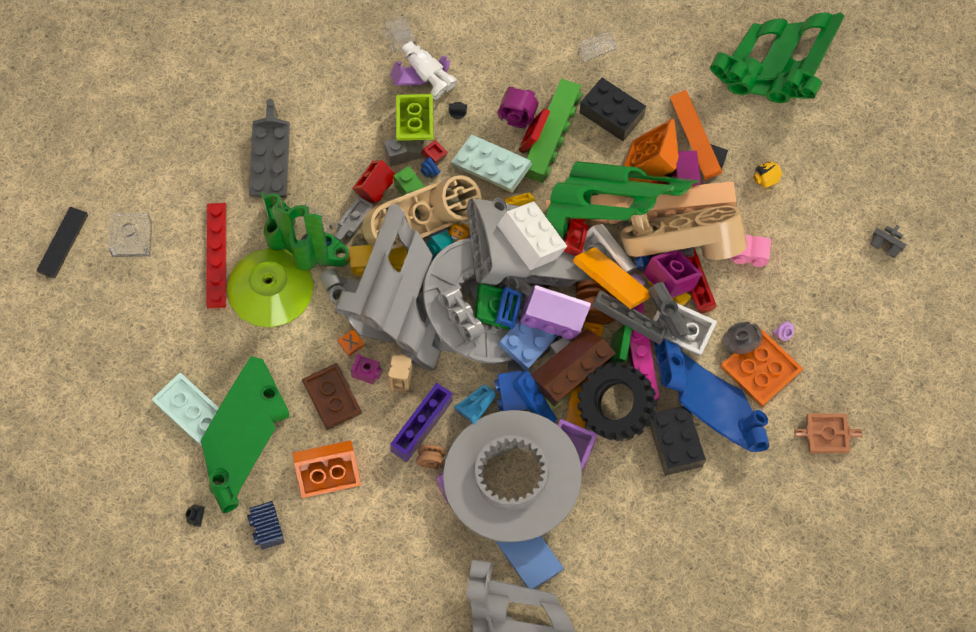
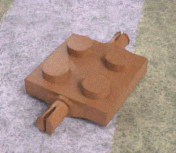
M808 413L806 415V429H794V437H806L809 453L848 454L850 452V438H862L863 435L862 429H850L847 422V414Z

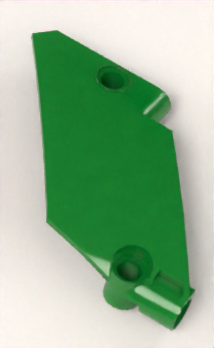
M250 356L201 439L209 476V491L214 494L222 513L231 512L238 507L239 500L237 496L276 429L274 423L289 418L288 408L264 360ZM215 481H221L222 484H221V485H216V484H214V482H215Z

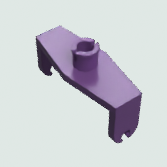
M441 56L439 63L443 66V71L447 72L450 61L446 60L447 56ZM401 61L395 62L390 73L394 85H411L415 87L430 83V81L424 82L412 66L407 68L400 66L402 64Z

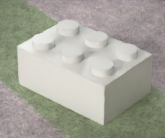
M534 201L507 211L497 224L529 270L558 259L567 247Z

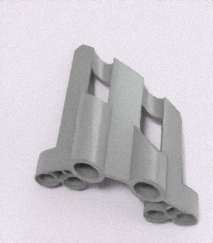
M395 204L388 208L356 293L342 291L335 311L345 316H352L356 321L368 324L376 330L384 331L396 340V344L402 349L401 354L409 356L412 359V363L433 371L440 355V351L432 346L436 331L431 325L427 314L425 319L421 320L416 305L417 296L425 279L427 269L432 262L433 255L418 231H414L409 226L402 209ZM397 235L403 246L408 250L401 272H397L388 259Z
M472 559L466 598L470 599L473 632H575L569 617L561 607L555 594L491 580L493 563ZM508 601L543 607L553 627L514 620L506 613Z

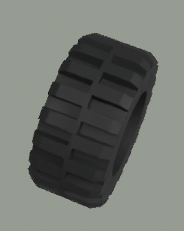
M607 363L604 368L599 366L595 368L596 373L590 372L586 376L589 380L586 383L582 382L580 386L583 388L582 392H578L580 403L577 405L578 410L582 412L580 416L590 430L606 439H614L616 441L633 439L635 434L640 435L644 432L642 429L645 426H650L651 422L649 420L655 416L654 406H657V400L654 398L656 395L655 389L644 374L630 365ZM624 384L632 390L634 395L632 409L625 417L619 420L608 419L602 413V397L610 387Z

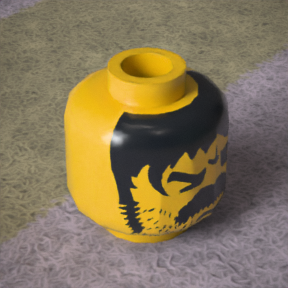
M768 161L755 168L753 178L757 185L760 184L763 188H768L779 183L782 171L777 163Z

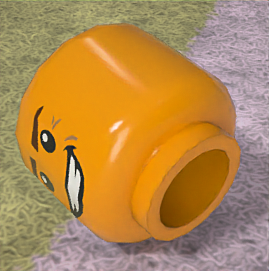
M462 222L461 225H452L448 233L456 242L467 239L470 236V229L468 225Z

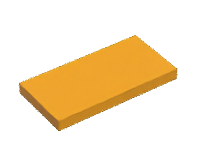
M596 247L575 256L572 261L629 309L634 308L651 297L648 289Z

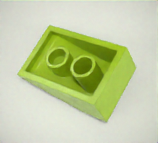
M433 94L396 95V141L434 140Z

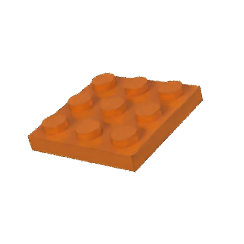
M761 329L762 342L755 350L745 354L733 353L720 366L761 408L803 370L763 329Z

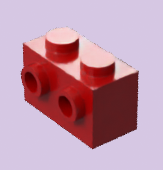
M383 160L372 161L352 189L366 201L377 203L382 199L384 191L393 184V175L395 173Z

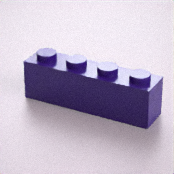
M436 383L390 443L391 452L408 462L453 402V393Z

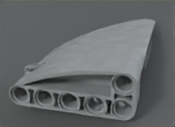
M471 198L468 201L467 214L475 274L478 283L496 285L506 276L524 277V281L527 283L567 287L575 284L577 281L593 279L572 262L575 256L564 251L558 259L529 270L497 226L507 211L520 206L507 204L501 198H496L493 201Z

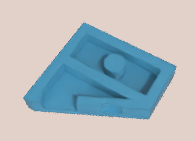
M484 384L455 405L454 409L459 415L475 424L494 400L496 394Z

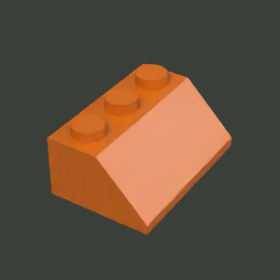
M352 440L293 452L294 465L302 498L361 486Z

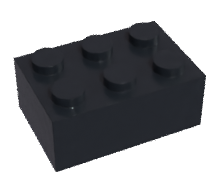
M601 77L580 102L579 113L621 141H624L643 119L646 105Z
M684 406L656 412L655 416L649 420L651 422L649 427L665 476L703 467L706 458L691 412Z

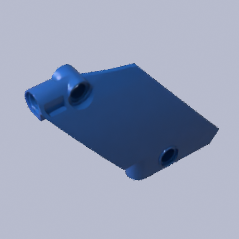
M663 339L660 345L654 342L661 384L663 387L678 391L679 401L686 409L713 430L750 452H762L769 448L767 431L763 428L768 424V417L761 410L753 412L743 390L720 379L696 363L680 350L679 344Z

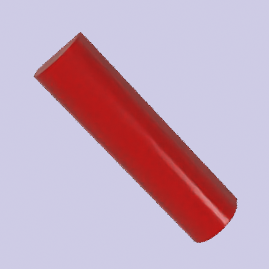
M694 248L695 256L687 258L702 273V276L695 288L691 290V294L698 312L705 313L714 310L717 305Z

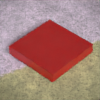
M546 108L543 109L533 119L532 124H529L519 147L520 152L525 153L538 141L551 111Z

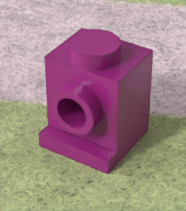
M357 354L351 369L352 378L374 385L375 380H379L382 374L380 362Z

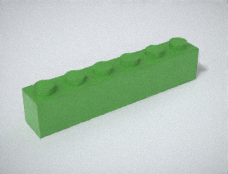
M561 78L548 108L551 112L538 141L532 146L527 159L531 160L532 166L524 177L542 183L545 177L549 178L552 170L550 165L552 162H556L558 156L556 151L558 147H562L565 139L563 134L564 132L568 133L571 125L569 120L571 117L574 118L576 114V103H580L583 93H581L580 84Z

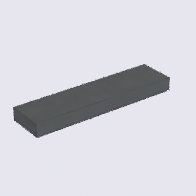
M600 290L592 304L594 308L659 345L663 341L668 328L633 308L629 309L621 301Z

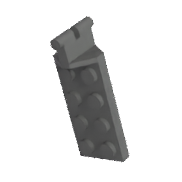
M268 99L266 101V118L255 120L252 125L249 196L261 197L260 192L263 191L265 196L275 193L280 195V197H287L290 122L277 119L278 114L274 101Z

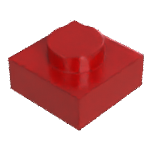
M434 140L423 148L421 153L426 158L431 157L436 164L446 157L448 152Z

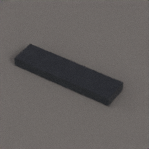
M69 207L37 268L38 273L56 278L88 217L87 212Z

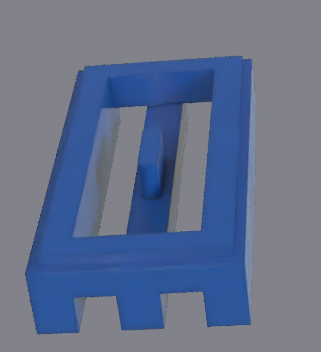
M506 286L502 289L495 323H502V326L507 325L510 329L515 327L522 293ZM509 293L508 299H507L506 308H505V312H504V316H503V318H502L503 311H504V307H505V303H506L507 294ZM513 295H515V302L511 314V319L509 321V312L512 305Z

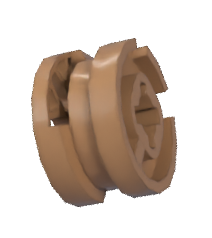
M429 444L418 447L417 465L438 469V466L440 468L444 467V448Z

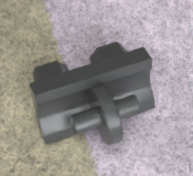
M898 225L894 229L887 226L885 231L888 233L876 228L871 245L877 249H880L883 242L890 244L886 254L893 258L900 251L903 252L907 244L895 238L901 239L903 237V234L898 232L900 227Z

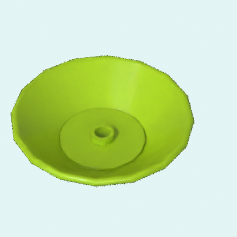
M266 248L250 253L237 263L229 275L227 294L230 306L241 319L255 326L272 328L288 324L303 314L312 300L314 282L310 270H300L295 266L293 254L284 249L273 250ZM268 280L272 281L270 284L266 283Z

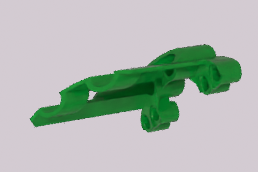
M263 191L260 192L267 217L264 225V236L270 249L281 250L285 248L289 253L293 254L295 266L300 270H310L316 264L333 267L348 265L350 261L348 248L333 235L324 232L322 216L310 214L308 207L305 205H297L290 208L281 200L278 194L272 193L265 196ZM299 216L304 217L307 238L303 240H296L294 231L295 218ZM340 253L345 254L342 258L337 257Z

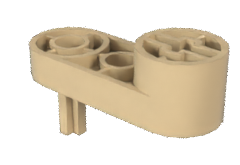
M463 175L435 182L369 210L363 219L362 227H360L362 232L358 233L360 239L364 238L369 245L374 247L389 206L397 204L404 212L409 226L414 231L417 230L423 238L456 223L468 220V201L471 198L482 200L480 190L472 179ZM458 196L459 201L447 205L446 200ZM415 209H418L421 214L420 221L415 216ZM398 235L395 238L392 249L403 246Z
M626 196L628 207L633 203L634 197ZM727 205L648 219L647 213L641 216L633 215L631 217L632 224L624 228L620 233L625 254L635 257L701 246L705 258L720 260L741 254L748 246L739 208Z

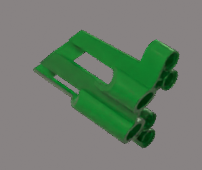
M824 12L814 14L804 22L788 24L786 19L781 18L772 19L763 24L754 23L732 56L717 52L710 65V70L717 78L728 85V90L733 94L748 95L752 93L766 96L771 102L780 104L788 102L791 98L814 99L823 83L814 75L845 16L841 12L833 15ZM811 28H820L821 31L807 57L800 61L794 60L792 54L804 31ZM775 34L776 38L762 63L749 57L760 36Z
M577 161L572 166L570 176L565 182H558L553 187L550 198L551 203L548 207L546 218L559 236L563 238L564 233H567L569 218L628 221L633 215L641 216L649 212L654 207L658 196L662 194L672 196L683 195L691 188L693 183H699V180L647 175L637 167ZM628 178L665 181L671 183L669 185L646 182L629 181ZM599 194L634 197L633 203L628 208L591 204L592 196Z

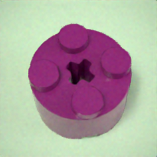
M508 87L497 111L498 117L501 120L504 118L508 121V125L517 128H526L527 125H531L539 105L538 100L534 97L535 93L531 90L524 91Z

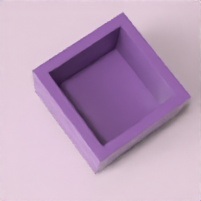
M560 419L558 426L573 442L579 455L581 471L583 473L595 445L597 434Z

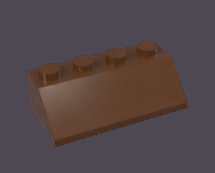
M586 329L532 373L531 376L541 393L554 407L578 388L582 382H585L588 379L586 376L590 372L596 373L595 368L603 367L612 360L616 353L602 337Z

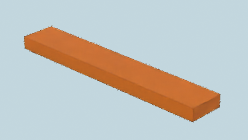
M687 90L670 96L692 151H697L698 164L704 179L707 180L722 174L721 167Z

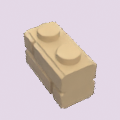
M405 354L392 356L388 375L390 389L407 393L410 390V381L413 375L412 359Z

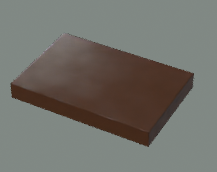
M337 363L302 379L326 430L362 414Z

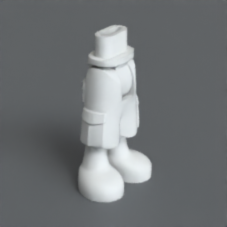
M410 41L401 49L405 53L406 59L416 70L417 75L424 82L430 81L433 86L431 91L433 100H437L445 91L449 92L457 85L458 80L443 71V66L435 58H432L427 51L420 49L419 45L416 46Z

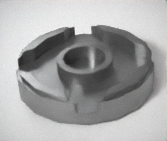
M750 322L734 324L723 336L725 347L734 354H745L755 350L763 339L759 326L755 323L754 325L750 324Z

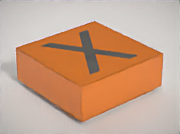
M351 330L337 340L348 356L364 347L363 341L354 330Z

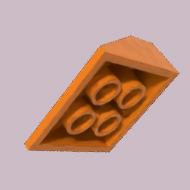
M671 118L633 140L624 166L637 167L647 175L664 176L671 174L676 169L679 158L675 121ZM628 178L629 181H636V182L651 183V182L655 181V180H645V179Z

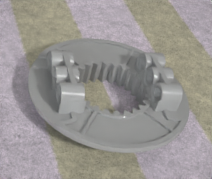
M471 238L459 240L448 245L432 260L423 283L424 306L431 325L450 348L468 359L489 364L512 361L513 359L498 345L510 330L495 326L488 328L487 325L483 327L480 320L473 316L471 306L462 299L461 285L469 279L474 280L476 278ZM506 276L499 284H496L497 288L503 289L506 286L522 293L516 325L521 319L524 302L535 285H540L527 283L524 281V277Z
M508 410L484 416L461 432L448 452L444 465L443 481L446 497L451 509L467 528L479 536L496 542H520L544 535L558 526L568 516L575 506L580 493L582 471L579 455L573 442L558 425L535 413ZM522 447H525V452L531 450L532 456H536L537 462H540L542 474H540L541 481L537 482L538 488L532 489L533 494L527 493L526 499L520 496L518 501L511 498L507 502L506 497L499 500L497 494L493 496L492 491L488 490L487 485L484 484L483 465H487L489 459L501 456L511 449L518 448L520 450Z

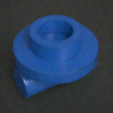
M431 157L426 158L421 163L420 170L425 177L433 178L440 173Z
M650 255L639 256L634 259L637 269H641L642 272L645 271L651 260Z

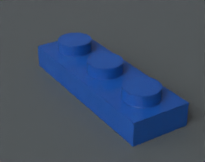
M528 370L522 372L512 383L531 413L538 414L555 422L557 418Z

